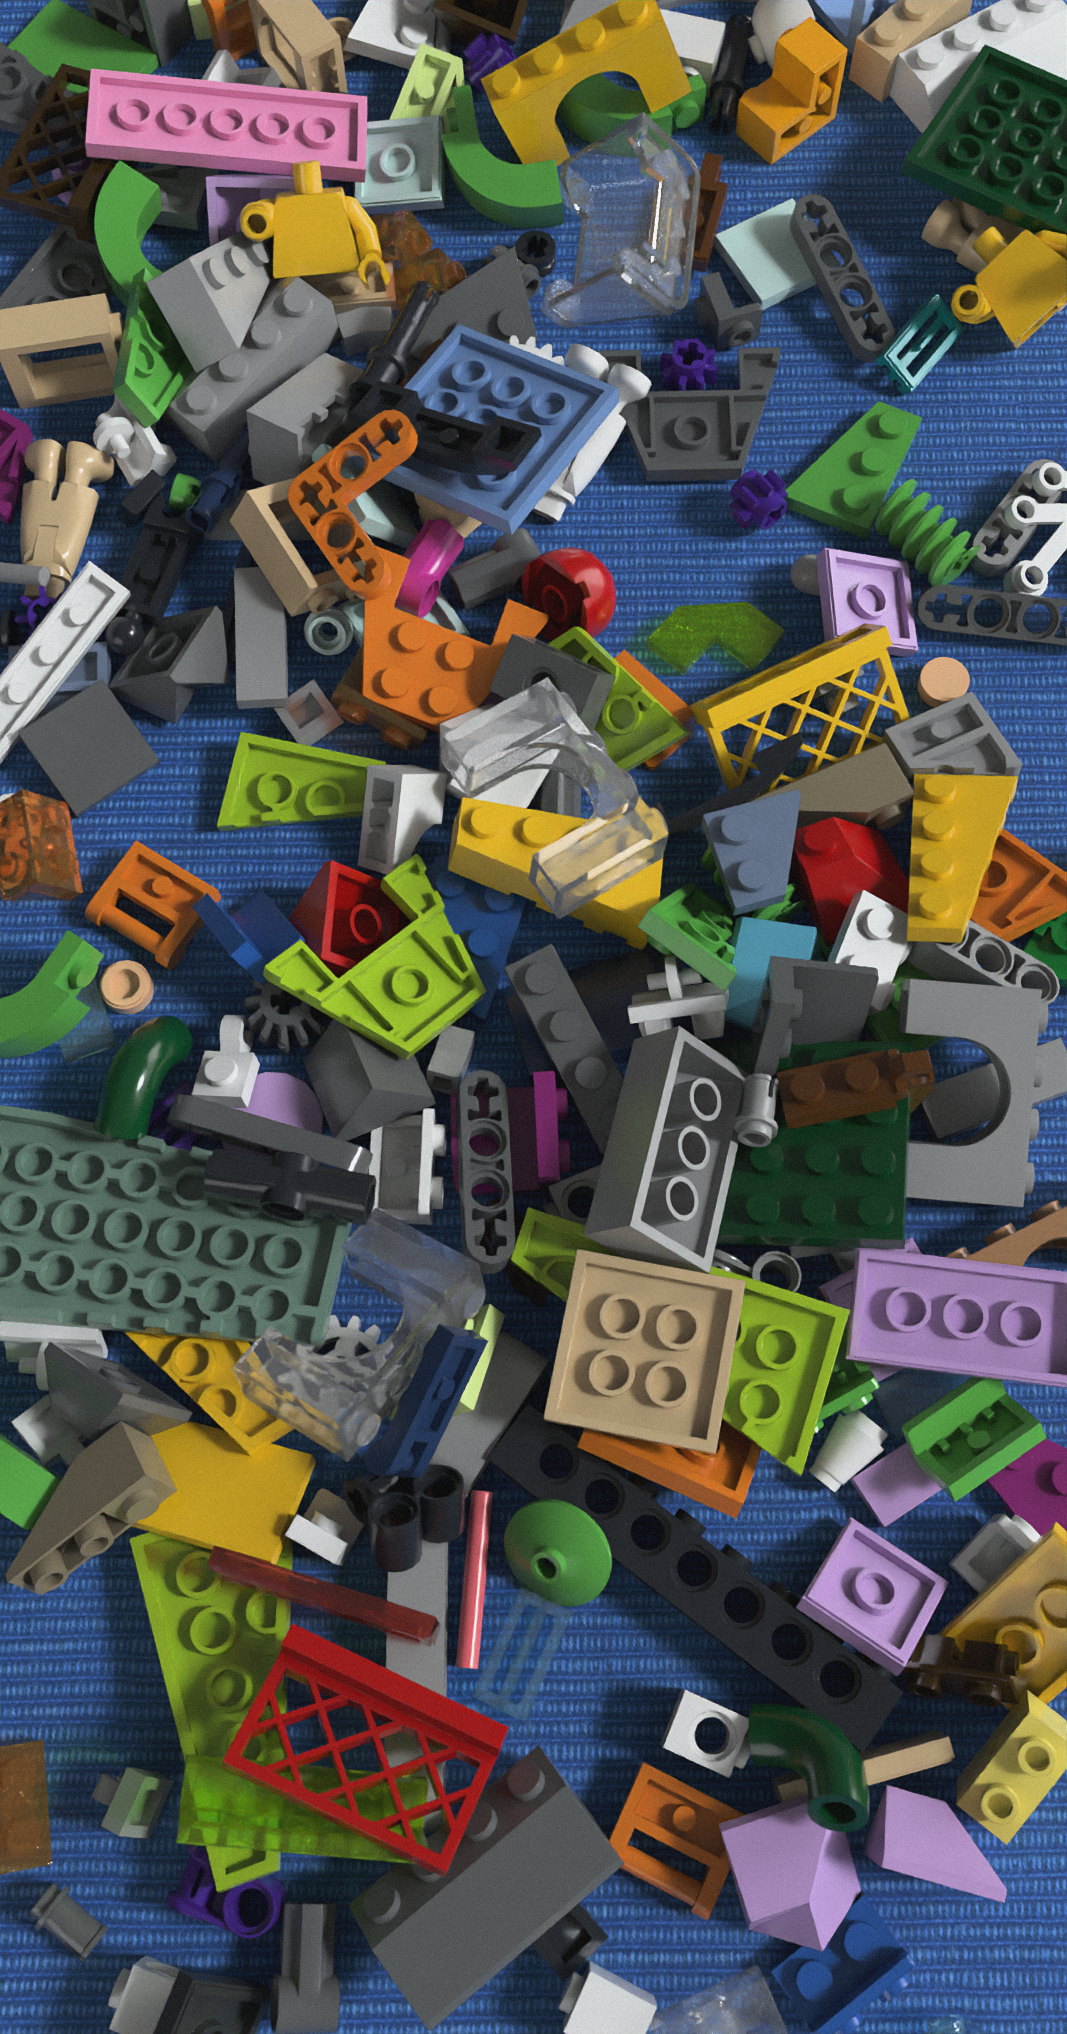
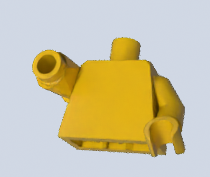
M319 160L291 163L295 191L279 192L275 199L251 202L241 210L240 226L248 239L260 242L274 237V278L358 271L364 287L370 290L367 282L369 274L373 271H380L385 285L390 281L389 273L384 262L381 260L382 253L376 225L356 198L345 196L343 187H322Z
M992 226L981 234L972 245L974 251L987 266L974 278L977 285H962L954 292L951 308L953 314L960 321L969 324H979L996 316L1010 342L1017 349L1067 303V235L1042 230L1034 235L1030 231L1024 230L1009 244L997 229Z

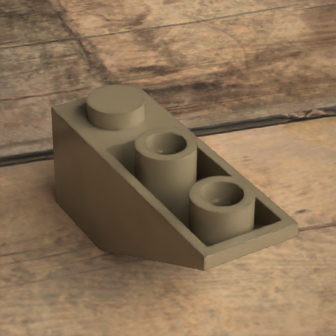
M120 1421L74 1458L5 1574L7 1582L42 1596L46 1592L60 1587L68 1579L69 1574L91 1557L106 1551L113 1544L114 1539L137 1521L152 1515L158 1509L160 1503L176 1492V1487L153 1438Z

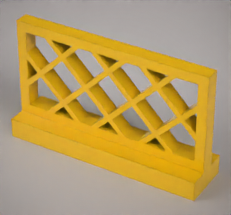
M864 623L690 705L696 723L704 727L727 791L742 784L748 767L759 771L756 763L751 762L762 734L782 741L799 732L806 713L825 720L826 723L815 749L805 744L801 748V750L812 754L805 774L795 779L782 774L758 797L883 744V737L869 733L880 705L892 711L896 725L910 719L887 651V647L893 645L887 626ZM875 660L880 676L873 693L870 694L853 687L860 667ZM845 674L843 682L835 679ZM826 682L840 688L829 715L809 707L817 686ZM850 693L869 700L858 728L839 720ZM885 693L888 701L882 699ZM802 694L799 703L794 700H791L792 698ZM781 703L796 708L785 736L765 728L772 708ZM758 715L755 724L747 721L748 719ZM737 724L752 729L741 757L727 751L721 735L722 731ZM836 726L855 733L848 753L839 758L825 753ZM866 738L872 740V742L863 746ZM822 759L830 761L820 766ZM731 760L738 762L736 771L734 770ZM779 779L786 782L776 787Z

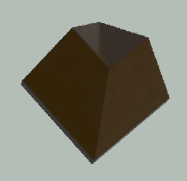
M434 0L431 11L464 48L480 33L484 35L487 41L496 33L508 46H514L528 0Z

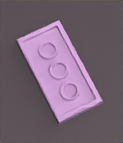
M856 1248L845 1360L1067 1389V1272L874 1248Z

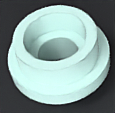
M331 606L321 613H310L304 625V635L309 646L316 652L323 655H336L343 652L349 646L353 637V625L345 612ZM326 622L334 624L338 634L335 636L324 634L321 625Z

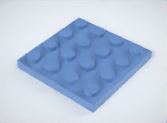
M458 324L404 388L417 391L422 407L489 427L497 416H502L539 427L542 436L518 468L506 474H466L441 468L410 456L382 479L512 535L619 403L618 387ZM371 443L365 446L375 458V461L381 457ZM350 457L352 466L361 470L364 469L365 460L363 457Z

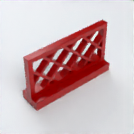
M292 1623L281 1643L278 1658L222 1761V1768L445 1878L486 1781L501 1751L509 1727ZM284 1675L307 1685L313 1704L281 1715L275 1692ZM319 1692L332 1698L322 1701ZM346 1705L360 1711L367 1731L335 1741L326 1712ZM269 1706L272 1718L261 1721ZM317 1716L326 1745L294 1756L285 1726ZM373 1718H375V1719H377V1720H379V1721H381V1722H383V1723H385V1724L376 1727ZM273 1730L277 1731L285 1757L284 1760L262 1767L242 1757L251 1738ZM400 1731L414 1737L421 1757L390 1768L380 1738ZM371 1742L381 1772L349 1783L339 1753ZM428 1744L440 1751L431 1754ZM330 1756L340 1787L320 1794L304 1788L298 1767ZM457 1758L478 1768L470 1787L446 1795L435 1765ZM426 1768L436 1799L405 1810L395 1779ZM289 1771L292 1781L278 1774ZM385 1783L395 1814L373 1822L359 1814L353 1794ZM344 1798L347 1808L334 1803V1801ZM463 1802L455 1820L450 1806ZM439 1810L441 1811L449 1833L441 1854L416 1843L409 1821ZM400 1826L403 1836L389 1829Z

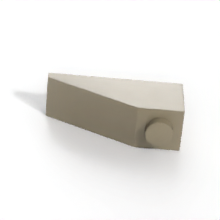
M885 742L749 802L799 789L801 800L796 830L831 817L840 818L869 828L877 826L879 830H884L896 825L906 816L905 813L914 792Z

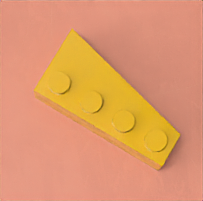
M462 797L453 824L447 870L506 895H510L512 892L537 902L535 907L554 914L555 910L584 921L583 926L601 934L606 930L627 939L625 944L642 950L648 942V934L640 929L638 924L647 911L659 903L665 833Z

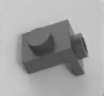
M719 272L701 276L699 297L694 299V312L699 326H706L715 350L731 346H744L750 341L758 339L763 315L760 303L757 302L734 309Z

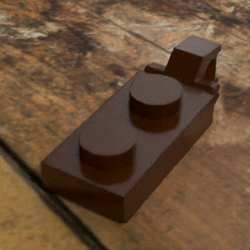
M705 152L698 177L689 175L688 178L684 177L662 249L661 264L706 272L715 235L717 234L727 200L728 183L720 182L723 156Z
M898 1049L880 1050L776 1072L787 1126L791 1129L897 1107L896 1101L909 1097V1089L935 1084L934 1070L928 1050L901 1053L900 1055Z

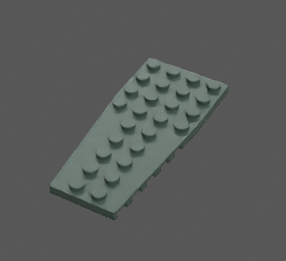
M0 1105V1321L312 1347L324 1345L352 1223L308 1216L306 1220L300 1222L285 1221L269 1216L256 1206L206 1198L203 1192L204 1171L208 1157L213 1154V1151L192 1147L191 1151L166 1145L163 1139L147 1135L139 1139L109 1137L95 1131L94 1123L50 1112Z

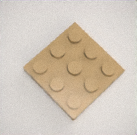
M577 1249L544 1420L716 1455L746 1281Z

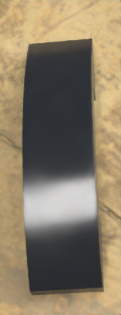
M377 380L351 412L353 421L360 426H363L374 416L385 410L402 412L409 419L417 433V446L411 455L412 457L441 468L466 474L499 475L513 472L542 436L539 427L502 416H497L489 427L422 407L417 391ZM393 428L385 433L392 445L400 440L398 432Z
M800 732L752 755L761 773L760 775L670 819L663 803L658 802L616 824L662 832L665 835L702 827L704 814L748 803L769 788L795 759L804 744Z

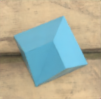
M749 917L736 918L730 944L735 948V956L730 964L736 967L737 975L728 986L730 996L727 1010H725V1020L751 1032L770 956L825 962L821 953L816 927Z

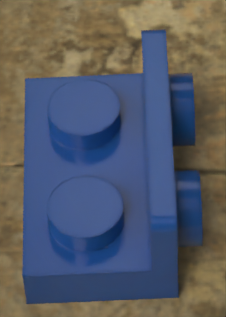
M861 1892L823 1952L797 1944L772 1964L769 1970L813 2034H851L863 2020L859 2012L876 1998H879L881 2002L889 2001L909 1984L910 1978L907 1973L915 1967L916 1963L900 1945L866 1895Z

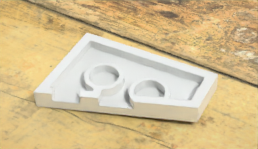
M368 0L349 33L343 50L410 69L421 43L434 47L436 15L431 11L434 0Z

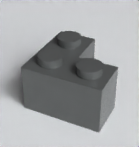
M86 0L91 18L157 53L159 66L162 68L194 34L186 0Z

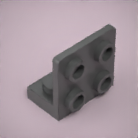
M770 956L750 1032L752 1074H767L772 1076L771 1080H773L779 1060H787L789 1058L791 1044L803 1045L828 1041H859L879 980L878 969L866 966Z

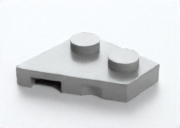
M969 692L885 729L882 740L883 743L886 742L907 779H914V774L1018 776L1023 765L973 692Z

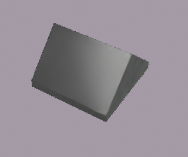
M333 1019L303 1061L335 1139L342 1141L351 1140L436 1104L415 1055L405 1060Z

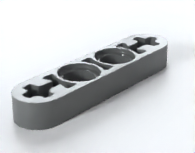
M805 195L798 200L792 212L789 223L791 234L850 351L861 361L876 362L875 358L894 338L893 324L832 204L821 195ZM808 213L811 219L819 218L818 227H816L813 220L804 221L805 214ZM824 250L836 251L842 257L843 264L839 267H829L821 260L820 253ZM845 289L857 291L862 296L863 304L857 307L846 305L840 298V292ZM869 314L866 322H864L863 318ZM866 330L870 336L878 335L880 337L877 344H875L873 339L864 340L863 335Z
M933 584L926 587L918 595L916 601V613L919 620L931 629L1067 646V626H1061L1062 636H1054L1061 622L1060 607H1067L1066 598ZM938 593H944V601L954 605H962L961 595H970L964 608L965 624H956L960 615L951 612H944L941 614L940 620H933V613L925 610L927 601H935ZM991 598L999 603L1001 615L995 624L983 627L976 623L974 610L980 601ZM1033 605H1044L1050 613L1048 625L1040 632H1029L1023 624L1025 611ZM1067 609L1063 615L1065 617H1067Z
M478 1070L464 1077L456 1097L461 1248L464 1261L471 1269L478 1273L493 1274L506 1266L515 1246L508 1100L506 1086L502 1079L493 1072ZM475 1089L484 1090L485 1098L489 1099L485 1118L477 1119L479 1100L476 1096H473ZM480 1134L487 1135L496 1142L498 1152L492 1156H480L471 1149L469 1144L470 1138ZM477 1184H490L497 1189L501 1200L495 1206H482L472 1197L471 1189ZM493 1222L490 1229L491 1242L494 1246H500L497 1248L494 1256L486 1255L485 1248L479 1246L485 1231L484 1223Z
M176 1094L167 1118L170 1124L200 1136L271 1157L276 1152L281 1151L304 1154L316 1160L323 1167L367 1174L373 1157L370 1151L358 1145L184 1094Z

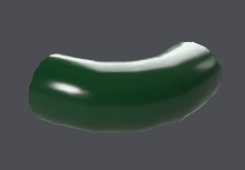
M162 1015L148 1020L132 1031L113 1057L102 1083L93 1126L95 1131L120 1139H139L148 1134L154 1099L163 1078L169 1069L182 1063L189 1056L192 1047L191 1034L182 1020L172 1015Z
M771 1703L753 1704L750 1709L748 1728L750 1751L755 1766L785 1767L800 1774L807 1783V1814L820 1827L838 1832L856 1831L864 1827L869 1821L870 1804L864 1761L840 1727L808 1709Z

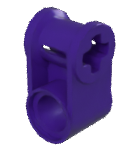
M190 1840L186 1849L190 1857L176 1890L168 1892L165 1903L184 1915L212 1923L236 1934L238 1937L248 1939L259 1937L280 1922L282 1905L287 1903L288 1900L286 1889L279 1879L269 1874L224 1892H217L205 1842ZM250 1888L258 1889L264 1893L268 1900L269 1909L264 1921L252 1920L244 1911V1894Z

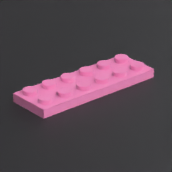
M91 69L85 140L87 157L293 176L292 162L319 160L321 179L365 183L367 96Z

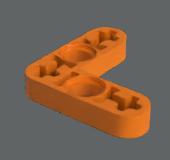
M385 410L374 416L299 474L291 482L288 490V501L291 508L344 584L357 597L365 600L376 599L388 590L392 581V572L386 560L347 505L403 463L415 451L417 446L416 430L409 419L397 410ZM391 428L398 432L400 437L398 443L394 445L388 441L385 435ZM369 443L373 445L377 453L381 456L376 461L372 454L369 452V450L365 447ZM351 456L363 457L365 466L361 474L352 479L343 478L341 467L344 461ZM312 489L318 493V498L329 511L323 514L322 517L308 503L309 500L306 494ZM339 524L350 525L352 535L346 545L338 548L329 546L328 535L332 528ZM357 555L372 569L371 572L374 579L369 583L361 579L360 571L351 561Z

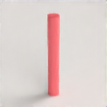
M471 1491L455 1667L478 1669L493 1492Z

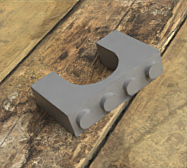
M920 979L902 980L897 1033L954 1037L974 1044L993 1063L1000 1086L999 1101L994 1115L988 1124L972 1137L952 1143L909 1140L907 1197L1024 1207V1196L1031 1195L1035 1178L1034 1165L1027 1162L1029 1141L1036 1140L1039 1130V1112L1037 1109H1032L1034 1087L1041 1086L1044 1072L1042 1055H1036L1038 1033L1044 1034L1048 1023V1004L1046 1001H1041L1042 989Z

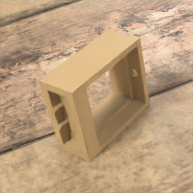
M249 0L259 57L267 67H274L282 80L281 85L283 88L328 93H348L341 38L312 0Z
M105 293L0 309V363L20 409L115 394L112 390L124 326L120 312H111ZM100 342L104 349V353L34 364L29 356L30 353Z
M295 478L247 491L230 519L234 529L291 617L308 611H312L313 614L321 613L329 609L335 602L347 598L351 602L361 599L344 584L335 569L313 576L281 527L282 524L299 520L288 501V490ZM312 489L306 494L309 500L308 503L322 517L323 514L329 511L318 498V493ZM339 524L333 527L328 535L329 546L338 548L346 545L352 535L350 525ZM357 555L351 561L360 571L361 579L365 581L364 561Z

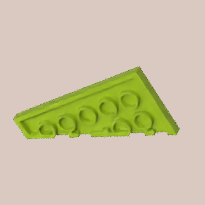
M528 1207L511 1261L515 1266L567 1303L577 1249L616 1257L621 1256L585 1236V1225ZM711 1266L709 1273L711 1275L746 1281L722 1419L801 1477L850 1310Z
M147 1532L130 1538V1543L217 1892H224L280 1871L283 1798L222 1768V1761L278 1658L281 1643L290 1628L293 1539L286 1538L276 1567L272 1568ZM284 1675L275 1692L281 1715L285 1714L287 1709L288 1676ZM269 1706L261 1721L272 1718ZM273 1730L251 1738L242 1757L262 1767L284 1760L285 1757L277 1731Z

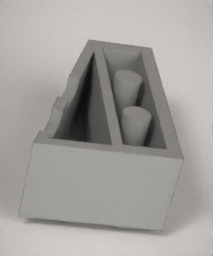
M241 231L189 257L146 283L196 373L239 350L273 276V265L270 261V253L265 242L252 241Z
M323 353L246 410L249 435L248 454L251 456L253 479L263 484L271 485L296 478L314 464L311 454L322 443L334 448L354 433L357 424L353 421L351 412L355 409L357 403L352 399L349 387L354 378L361 376L364 370L327 353Z

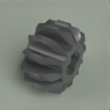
M255 979L253 980L252 986L258 995L245 998L244 1005L247 1011L253 1013L247 1019V1024L251 1031H260L259 1040L261 1044L269 1046L278 1040L280 1051L287 1054L292 1047V1042L298 1040L300 1047L303 1050H308L310 1048L308 1035L312 1033L317 1037H321L326 1031L321 1021L330 1020L332 1017L271 982H264L261 985ZM290 1002H297L298 1006L291 1007L289 1015H282L281 1010H287Z

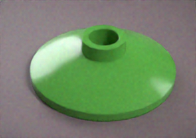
M556 1499L535 1500L521 1507L513 1515L506 1527L504 1550L509 1567L517 1580L539 1599L558 1606H579L596 1598L606 1586L612 1570L610 1546L599 1525L580 1508Z

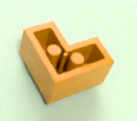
M811 17L794 29L786 30L779 37L775 45L772 76L759 86L748 89L739 99L735 134L772 165L835 119L848 49Z

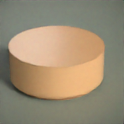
M938 657L932 659L921 671L917 683L918 693L925 703L934 708L966 694L970 683L969 673L963 664L953 658Z
M124 960L110 965L104 971L99 982V990L103 1000L110 1009L119 1014L129 1015L140 1012L151 1002L154 994V983L147 970L141 964Z

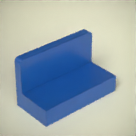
M263 890L258 891L232 916L208 893L192 906L229 955L261 985L267 980L263 976L266 964L300 939L306 943L304 937Z

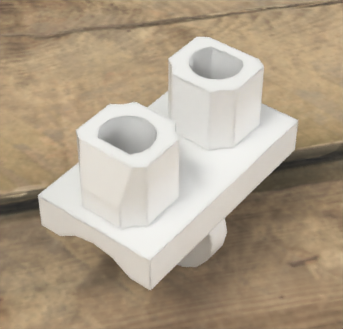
M115 394L113 406L106 413H102L95 422L97 428L93 433V441L99 451L113 454L131 487H136L152 469L161 477H164L176 462L177 457L170 445L161 444L154 434L156 422L145 428Z
M672 955L665 957L666 972L647 975L649 990L656 991L633 994L632 1005H629L627 1008L630 1024L638 1023L643 1037L674 1028L673 1017L691 1015L695 1037L698 1039H708L723 1036L725 1010H727L730 994L728 987L723 991L712 982L703 983L702 974L694 968L681 969L679 957Z
M0 1321V1341H3L5 1344L7 1361L19 1362V1373L36 1374V1383L39 1390L49 1391L44 1350L49 1341L107 1359L108 1349L102 1335V1329Z

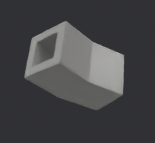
M391 306L360 307L336 314L341 334L339 338L346 356L366 351L382 344L393 324Z
M450 1025L440 1033L427 1069L426 1082L431 1090L449 1095L459 1090L476 1043L475 1032Z

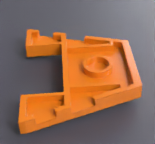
M376 546L390 567L392 581L388 590L382 596L371 600L363 599L364 626L361 702L440 733V723L479 708L492 692L489 689L511 634L535 638L546 625L549 615L508 599L503 608L491 645H487L396 609L394 604L411 560ZM364 563L365 582L369 583L374 579V576L371 572L372 569Z
M1003 828L1000 836L997 837L987 873H984L980 884L979 895L970 920L1003 940L1010 942L1067 912V872L1057 867Z

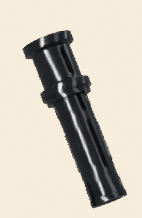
M424 281L414 282L409 295L382 344L372 347L368 352L365 370L361 376L354 378L349 387V393L357 405L377 380L395 385L402 382L407 374L406 359L431 312L440 300L436 289L431 292L428 300L424 299L432 286Z

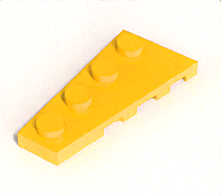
M914 774L907 941L962 942L979 895L980 884L984 873H987L997 837L1001 834L1009 804L1012 803L1016 793L1018 776Z
M123 1331L250 1456L299 1426L248 1341Z

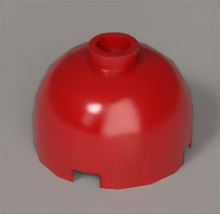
M576 547L559 548L541 554L537 559L530 561L525 566L522 578L523 599L527 607L534 604L535 610L549 615L546 625L540 631L549 642L574 626L583 628L593 639L608 627L616 609V588L611 572L593 553Z

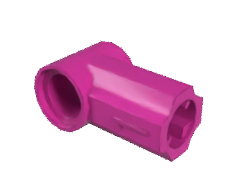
M440 518L436 520L428 519L403 555V557L411 561L394 606L422 619L430 612L439 594L440 581L464 547V538L454 529L453 525Z

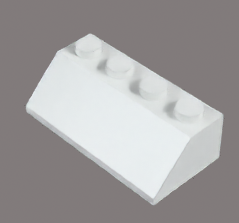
M1000 0L898 54L890 97L923 134L985 44L1067 80V4L1063 0Z

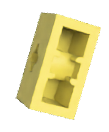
M1026 1690L1019 1699V1705H1014L957 1778L956 1805L1007 1845L1067 1769V1720L1030 1691Z

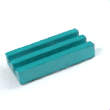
M935 294L924 301L875 358V361L880 367L886 365L889 368V371L886 373L891 381L897 379L900 382V386L897 388L902 395L908 394L916 388L965 329L940 296ZM935 311L937 315L898 359L897 354ZM945 323L948 329L909 373L906 369L907 366Z

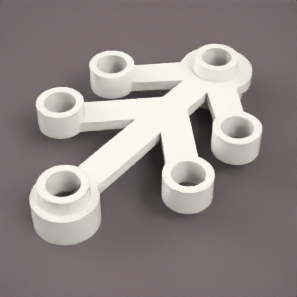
M1046 463L1034 473L1032 486L1039 495L1044 497L1052 496L1057 491H1067V471H1064L1056 463ZM1044 474L1049 475L1053 479L1054 485H1050L1045 481ZM1023 495L1017 497L1005 509L1006 522L1012 528L1022 530L1029 525L1060 524V526L1031 561H1021L1006 573L1003 586L1006 592L1041 595L1047 588V572L1067 549V503L1037 504L1033 498ZM1017 507L1025 510L1027 519L1022 518L1018 514ZM1025 573L1032 578L1034 584L1027 581Z

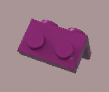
M555 1071L533 1072L534 1087L506 1088L513 1193L548 1192V1186L560 1182V1172H570L569 1139L558 1140L557 1120H568L566 1088H556ZM475 1089L473 1096H476L479 1100L477 1119L485 1118L489 1099L485 1098L484 1090ZM455 1091L450 1098L453 1187L459 1194L456 1097L458 1091ZM475 1135L469 1140L471 1149L480 1156H492L498 1152L496 1142L487 1135ZM485 1183L477 1184L471 1189L472 1195L499 1194L495 1187Z

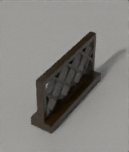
M62 63L0 170V207L74 227L78 240L94 244L96 241L94 216L98 196L104 182L119 160L87 157L86 136L84 134L86 133L87 117L77 120L73 111L88 106L91 71ZM69 83L87 87L88 91L65 98L63 94ZM64 114L67 115L70 123L50 130L45 128L48 120ZM78 136L82 145L58 153L54 145L55 143ZM48 146L52 154L51 156L31 163L27 162L26 157L29 152ZM86 158L90 159L91 163L88 169L72 175L69 174L66 165ZM120 160L134 170L139 161ZM59 168L63 178L39 186L35 176ZM29 179L33 187L18 194L8 192L10 185ZM71 191L73 195L66 208L50 204L47 201L48 198Z

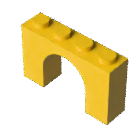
M618 0L481 79L493 111L522 164L556 159V165L559 166L571 159L555 122V114L561 100L568 91L592 75L607 71H619L629 74L638 82L651 114L692 92L656 0Z

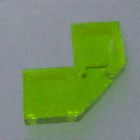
M748 602L678 606L647 638V648L682 675H685L704 653L716 643L753 671L783 639L785 630Z

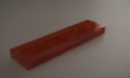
M215 1545L207 1563L209 1570L219 1579L429 1647L435 1645L441 1624L436 1616Z

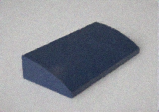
M654 947L567 971L615 1063L629 1059L634 1039L643 1037L639 1024H630L627 1008L629 1005H632V995L656 991L649 990L647 975L666 972L665 957L669 955L658 951ZM679 958L681 969L692 968ZM702 975L703 983H710V982H711L710 980H708L706 977H704V976ZM513 987L502 989L504 1002L530 1086H534L533 1072L555 1071V1080L561 1079ZM691 1015L672 1018L674 1027L680 1026L695 1036ZM726 1020L724 1031L729 1030L731 1024Z

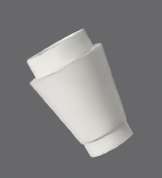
M859 1410L847 1413L845 1416L839 1413L809 1472L833 1492H836L842 1484L844 1485L884 1450L880 1445L888 1434Z

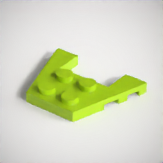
M417 853L386 875L380 885L382 891L412 923L340 978H337L300 939L266 964L263 970V976L269 982L405 1060H408L479 1003L486 993V989L459 934H454L444 913L445 905L438 891H433L425 874L427 868Z

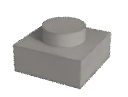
M314 679L288 697V706L273 707L298 744L311 746L344 723Z

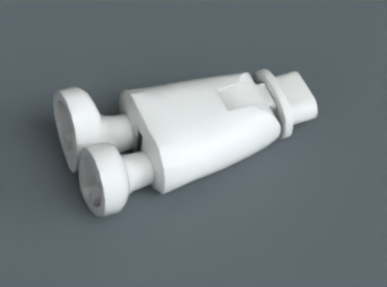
M570 345L565 357L568 368L604 381L609 370L606 359L598 352L584 345ZM615 364L613 366L607 383L618 387L619 403L532 509V512L558 523L566 506H574V497H577L592 480L626 425L625 419L619 413L626 404L638 401L647 395L651 387V381L644 374L624 364Z

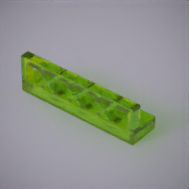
M191 1754L186 1756L177 1812V1843L415 1864L222 1768L223 1757ZM249 1760V1761L254 1762V1763H256V1764H258V1765H260V1766H262V1767H264V1766H266V1765H269V1764H272V1763H275V1762ZM308 1765L298 1767L304 1788L316 1794L340 1787L334 1768ZM345 1769L349 1783L379 1773ZM289 1771L278 1774L292 1781ZM406 1775L395 1779L405 1810L426 1803L429 1784L425 1776ZM385 1783L353 1794L359 1814L373 1822L395 1814ZM344 1798L334 1801V1803L347 1808ZM424 1816L409 1821L416 1843L428 1848L423 1831ZM400 1826L389 1829L403 1836Z

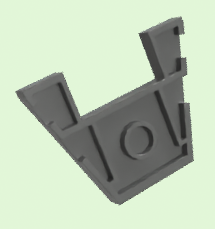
M780 347L738 348V390L648 391L644 398L626 404L619 415L626 421L624 430L646 481L738 480L743 474L779 365ZM641 350L599 351V354L606 359L609 365L604 382L607 383L608 376L615 364H624L641 372Z

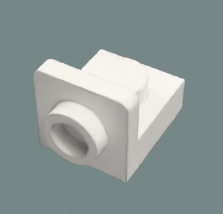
M320 1489L304 1517L297 1514L285 1535L330 1562L342 1566L364 1524L354 1517L345 1500L326 1489Z

